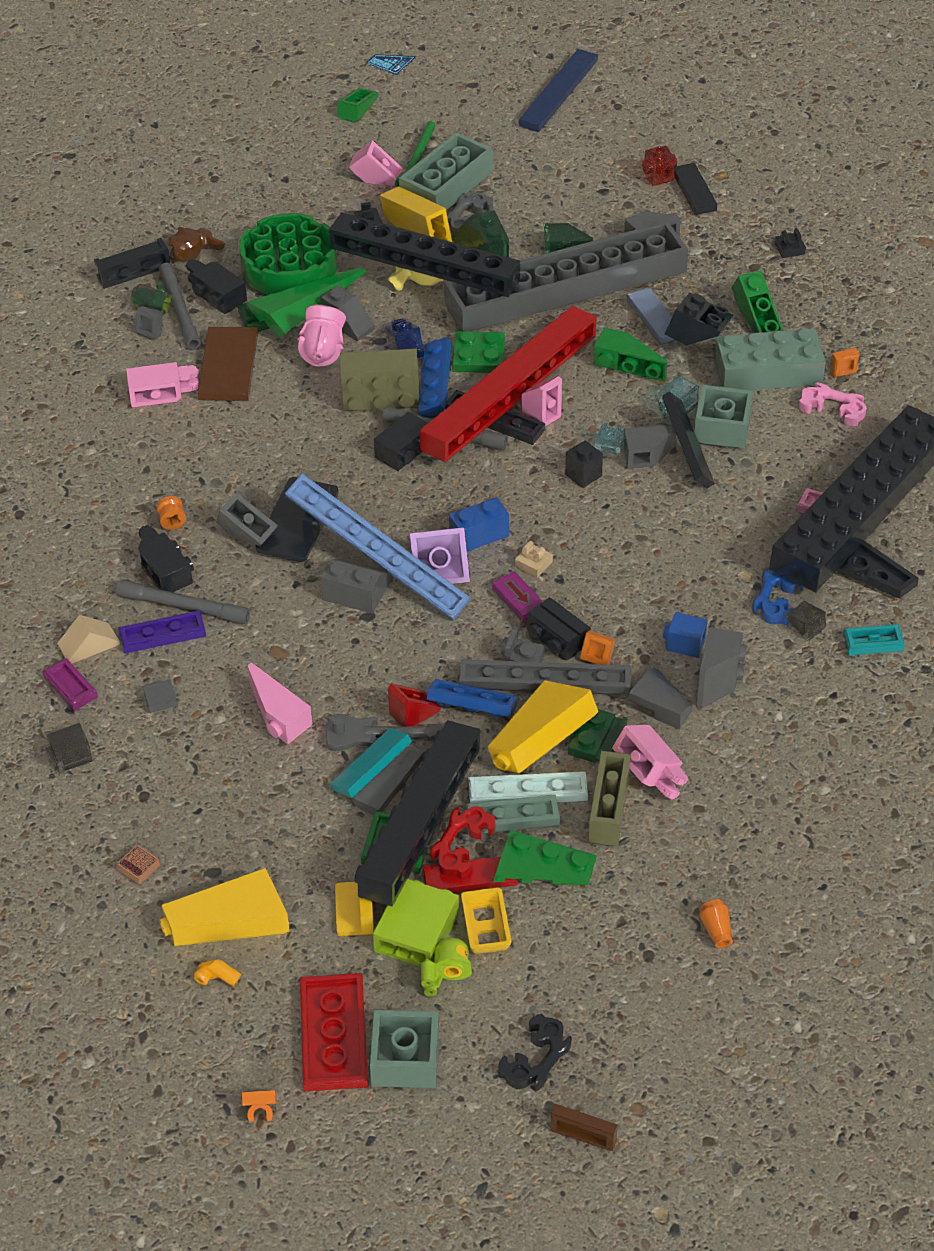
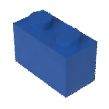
M498 497L449 514V529L464 528L466 551L468 552L509 537V513Z

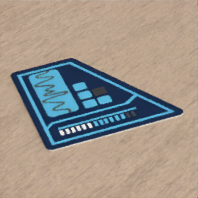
M375 54L366 64L398 75L416 56Z

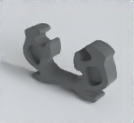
M480 192L473 193L465 198V193H462L453 211L447 214L448 223L451 225V233L455 236L473 237L477 233V224L474 223V218L470 216L459 217L464 210L469 208L473 209V213L477 215H483L484 209H487L489 213L492 212L493 198Z

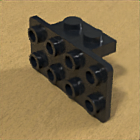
M298 477L288 479L269 517L278 527L261 546L256 545L257 553L297 562H305L320 531L324 528V524L286 497V491ZM313 481L337 498L339 490L336 485Z

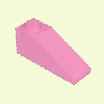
M252 662L247 665L249 683L267 730L273 737L280 738L286 744H289L312 726L311 706Z

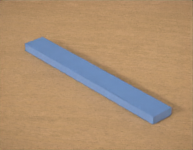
M301 474L286 491L285 495L287 498L454 621L471 601L468 595L304 474Z

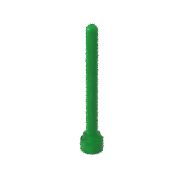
M429 121L426 124L406 170L401 172L395 181L396 187L399 186V177L420 162L434 131V122Z

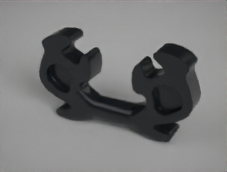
M537 1014L529 1021L530 1041L537 1047H544L546 1044L550 1045V1049L542 1061L534 1067H529L528 1058L521 1053H515V1062L511 1064L508 1063L507 1056H503L499 1061V1077L504 1078L514 1089H523L535 1082V1091L540 1090L546 1083L549 1072L558 1059L571 1049V1036L562 1041V1022L558 1019L545 1017L543 1014Z

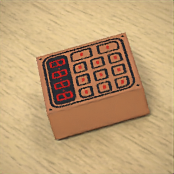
M136 845L116 865L118 871L140 885L160 866V862L157 857Z

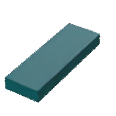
M389 728L334 779L330 785L335 792L353 798L398 756L412 740L407 733Z

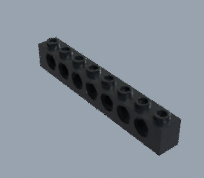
M341 212L329 228L330 248L508 298L520 281V260Z

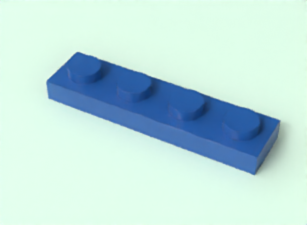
M448 337L425 344L418 408L420 416L430 417L446 410L452 347Z

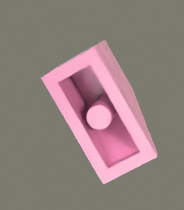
M373 140L354 154L349 166L353 173L365 183L395 186L398 175L405 171Z
M559 376L549 379L522 393V413L525 416L544 422L545 426L561 417L562 379Z

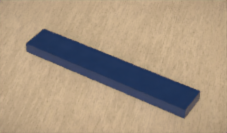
M577 49L521 116L519 126L540 132L598 61V54Z

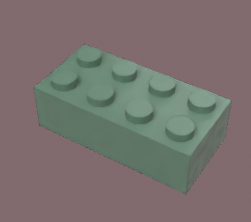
M456 132L399 177V187L443 206L447 210L457 202L462 193H468L493 172V149Z
M815 328L716 337L714 360L722 387L761 390L815 385V382L823 383L826 360Z

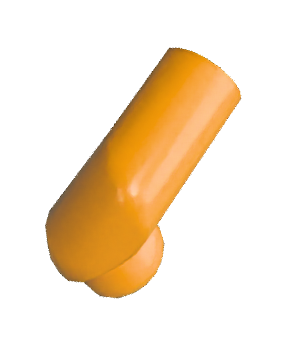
M216 959L199 964L197 971L194 973V980L200 985H206L209 980L220 978L234 987L242 974L224 961Z

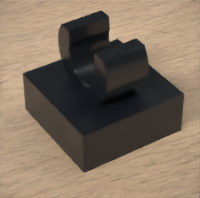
M370 202L361 203V210L353 211L354 216L382 223L377 208H371Z
M798 228L794 229V233L787 234L786 230H783L780 236H775V246L782 258L805 255L806 246L801 239L802 236Z

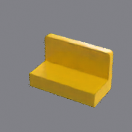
M336 883L337 935L373 934L372 901L358 897L357 883Z

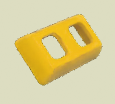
M491 888L463 892L461 898L472 952L481 954L507 950L511 945V935L502 889ZM486 907L493 909L494 918L491 920L477 921L474 917L475 909ZM490 932L498 934L499 942L479 944V934Z

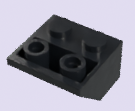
M689 292L676 308L665 335L686 346L718 337L732 319L733 314L729 313L725 307L713 305L706 301L703 296Z

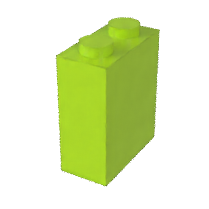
M407 879L394 905H387L373 933L374 952L421 967V963L426 958L434 962L436 946L440 941L448 938L459 915V895L453 894L446 889L425 885L418 880Z

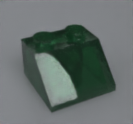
M495 210L472 214L451 236L453 243L509 257V237Z

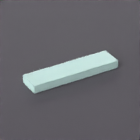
M586 772L468 777L470 803L556 795L557 802L588 801Z

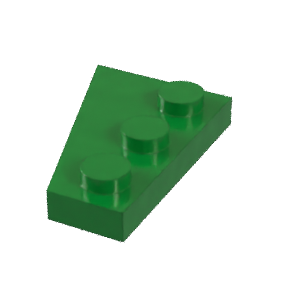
M510 830L494 882H504L505 879H520L521 883H532L533 880H549L552 884L589 885L597 855Z

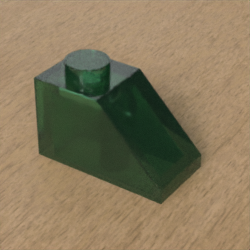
M544 223V254L593 241V237L569 223Z

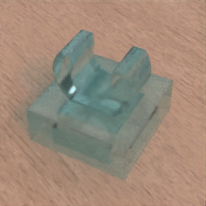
M604 422L595 442V448L600 452L620 455L624 442V430H622L621 425H617L615 429L607 427L608 424Z

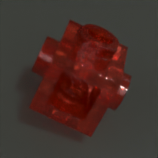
M658 146L645 150L642 169L651 185L655 186L674 181L675 167H677L675 154H672L667 146Z

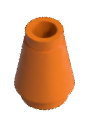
M720 899L705 902L700 906L701 913L699 918L714 942L715 947L723 948L731 945L733 939L728 906L724 905V902Z

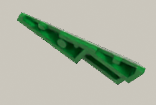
M361 267L250 300L246 305L260 322L264 320L278 339H280L306 319L307 307L321 305V297L336 286H340L343 289L347 288L365 274L366 270Z

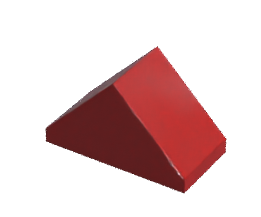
M393 683L388 687L389 714L401 726H416L438 713L442 708L435 701L427 700V692L425 690Z

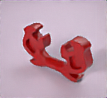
M478 806L467 809L461 815L460 808H455L450 815L448 827L441 839L430 850L431 861H434L439 856L440 871L444 875L458 876L463 879L473 870L471 860L463 863V860L470 859L467 849L457 847L454 851L450 850V845L460 830L464 828L469 829V836L479 840L482 838L481 831L483 829H487L489 835H492L495 831V816L488 814Z

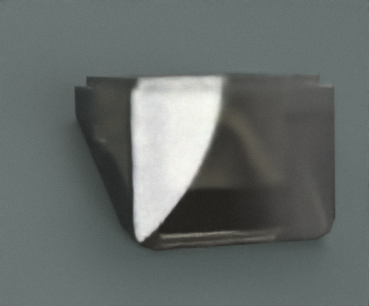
M803 601L786 615V619L807 640H811L826 627V612L806 601Z

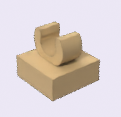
M529 541L523 547L522 553L515 559V567L538 578L553 562V554L545 551L544 547L539 548L533 545L532 541Z

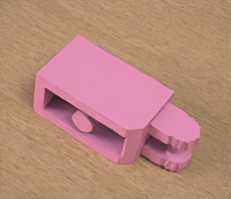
M177 362L126 369L132 407L177 402L182 398L181 393L191 392L199 387V380L196 378L199 371L193 365L177 367Z
M629 725L623 728L612 749L616 753L631 754L630 769L642 783L648 786H656L665 797L670 799L677 798L680 792L674 783L683 786L688 780L687 774L680 768L683 762L650 725Z

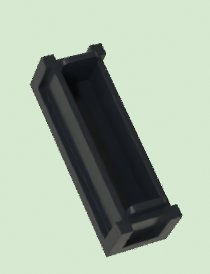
M159 238L155 242L103 259L96 258L94 263L99 273L96 274L97 279L102 287L106 289L158 272L161 264L170 263L169 249L162 238Z

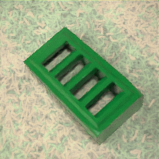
M364 88L356 89L338 101V118L357 122L378 98V92Z

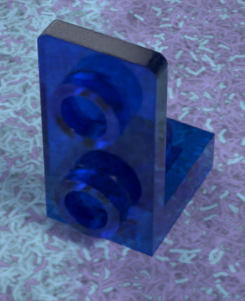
M405 318L391 321L392 325L385 326L386 331L395 337L397 350L417 349V358L424 357L419 326L406 321Z

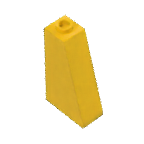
M399 186L380 195L384 217L394 226L452 242L445 207Z
M544 680L489 744L488 750L496 769L517 774L521 773L598 713V709L591 690Z
M266 868L161 905L163 918L159 919L164 936H171L174 946L290 932L287 911Z

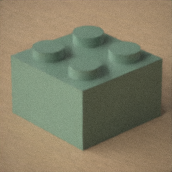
M702 385L694 431L698 443L745 448L754 391Z
M374 1010L370 1057L371 1086L436 1088L439 1048L438 1011Z

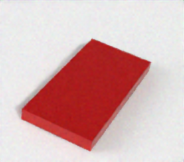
M363 974L300 977L303 1091L368 1088Z

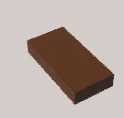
M558 1104L554 1105L551 1112V1130L553 1132L613 1151L617 1142L618 1124Z

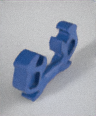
M767 567L762 575V586L759 595L753 601V613L756 614L758 609H761L765 622L788 625L793 619L794 608L788 609L789 601L786 599L777 598L776 601L771 602L769 597L772 588L779 585L783 592L794 593L795 584L799 589H803V586L775 572L770 574L769 567Z

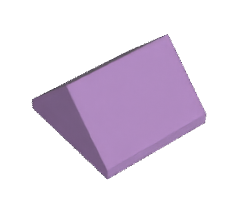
M464 528L409 533L410 553L452 584L470 582Z

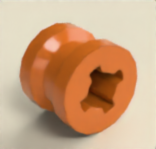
M167 496L157 503L156 510L163 528L174 530L185 524L186 514L183 510L182 501L178 497Z

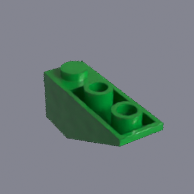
M762 271L738 276L731 288L739 310L755 333L784 331Z
M603 328L594 346V365L666 382L668 361L627 332Z

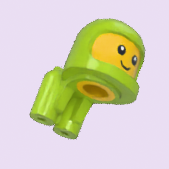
M458 938L443 939L435 948L434 962L426 958L421 963V985L424 987V994L426 996L432 997L437 994V988L440 987L442 979L462 980L471 976L472 965L468 960L469 949L465 942Z

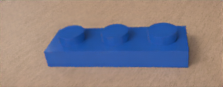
M439 679L433 681L427 692V700L435 701L438 705L460 706L470 712L478 710L489 712L494 717H510L517 704L516 695Z

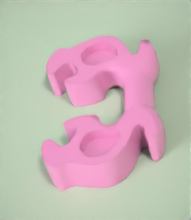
M815 382V387H807L802 390L799 409L805 413L811 414L812 408H817V411L820 412L824 406V399H831L843 403L839 409V418L844 417V425L858 426V423L866 416L867 408L864 404V396L860 394L840 392L819 382Z

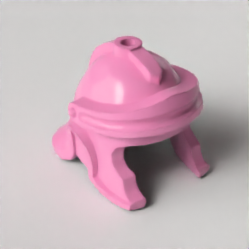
M325 305L307 307L306 322L299 333V338H297L299 353L307 363L313 366H327L338 359L343 349L342 327L346 320V315L341 310Z

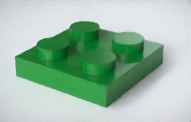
M456 331L453 372L491 373L504 361L505 332Z

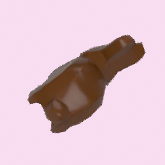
M178 227L176 235L172 236L169 240V244L173 246L169 257L174 261L188 262V260L196 259L201 249L212 248L222 250L225 247V242L214 238L211 231L206 228H199L196 231L191 228Z

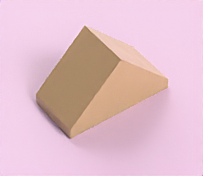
M79 614L57 644L64 658H67L73 664L120 645V641L109 623Z

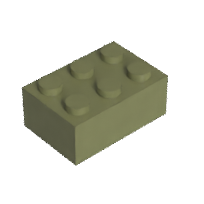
M417 349L340 353L343 411L385 409L386 406L391 408L419 407Z

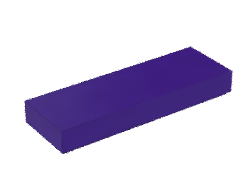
M200 610L118 627L124 654L206 637Z

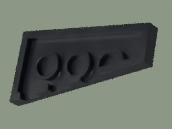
M864 540L861 541L860 546L837 570L844 575L899 599L915 588L919 580L917 576Z

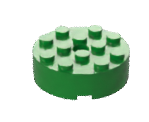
M299 213L276 214L257 221V226L251 230L246 229L240 239L239 250L244 279L257 291L270 295L335 275L337 271V250L330 248V227L325 222L320 224L314 221L313 216Z

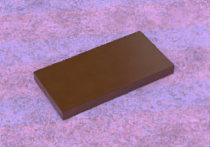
M208 327L197 393L198 400L249 401L258 327Z

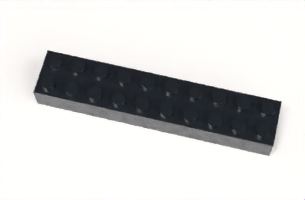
M907 405L772 546L769 570L816 593L860 546L861 541L865 540L934 466V416Z

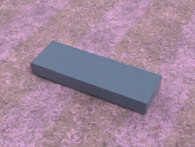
M649 287L627 294L628 303L660 345L675 340L665 335L672 316Z

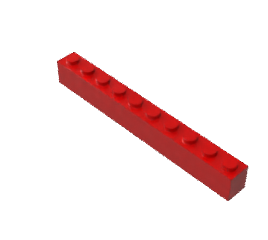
M571 306L564 313H561L558 318L547 325L535 337H532L524 346L517 349L507 360L501 362L496 369L487 374L475 386H472L463 396L456 399L446 410L440 412L435 419L423 426L419 435L421 451L446 463L521 400L522 393L541 383L596 337L597 316L575 306Z

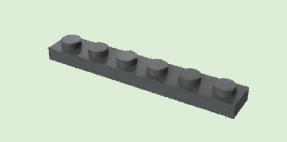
M461 659L459 684L482 689L536 691L543 681L546 680L590 689L592 693L629 694L631 665Z

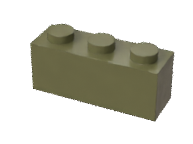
M601 751L589 821V843L619 846L630 777L631 754Z

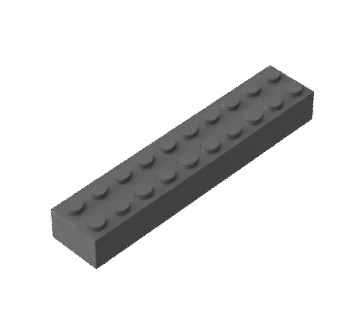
M665 221L521 260L520 281L509 298L454 282L444 281L445 305L462 332H471L687 272L688 248L669 222Z

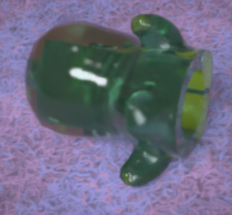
M139 284L131 292V302L137 308L143 306L151 310L162 311L163 314H166L170 307L172 295L166 291L162 284H156L157 289L147 284Z

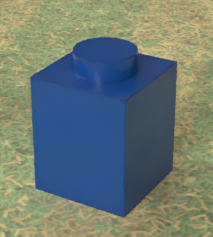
M675 612L672 622H667L664 628L663 638L667 639L666 650L699 658L706 640L708 620Z

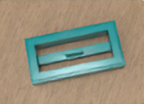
M899 624L844 628L843 637L846 639L845 645L848 647V656L904 651L905 643Z

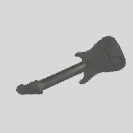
M334 714L328 719L326 726L327 747L333 751L345 750L355 746L370 747L389 728L407 733L410 738H428V741H432L438 730L441 731L445 723L428 724V726H373L378 723V719L375 716L358 719L344 714Z

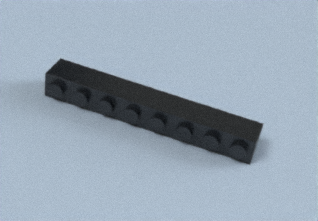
M447 720L442 730L436 732L433 746L431 749H426L423 763L420 768H415L412 782L409 786L404 787L401 801L398 806H393L387 825H382L376 844L369 847L363 866L359 865L356 870L354 882L358 884V897L388 906L394 905L479 752V728Z

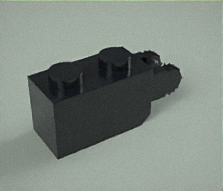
M197 259L188 260L186 263V268L190 271L189 275H187L188 281L192 284L194 293L209 302L212 307L227 314L235 309L237 305L247 301L245 281L219 263L209 262L205 265Z
M142 526L138 532L142 540L138 547L141 567L156 587L160 590L175 592L193 584V564L188 556L184 557L177 542L175 540L171 541L165 532L158 534L152 526Z

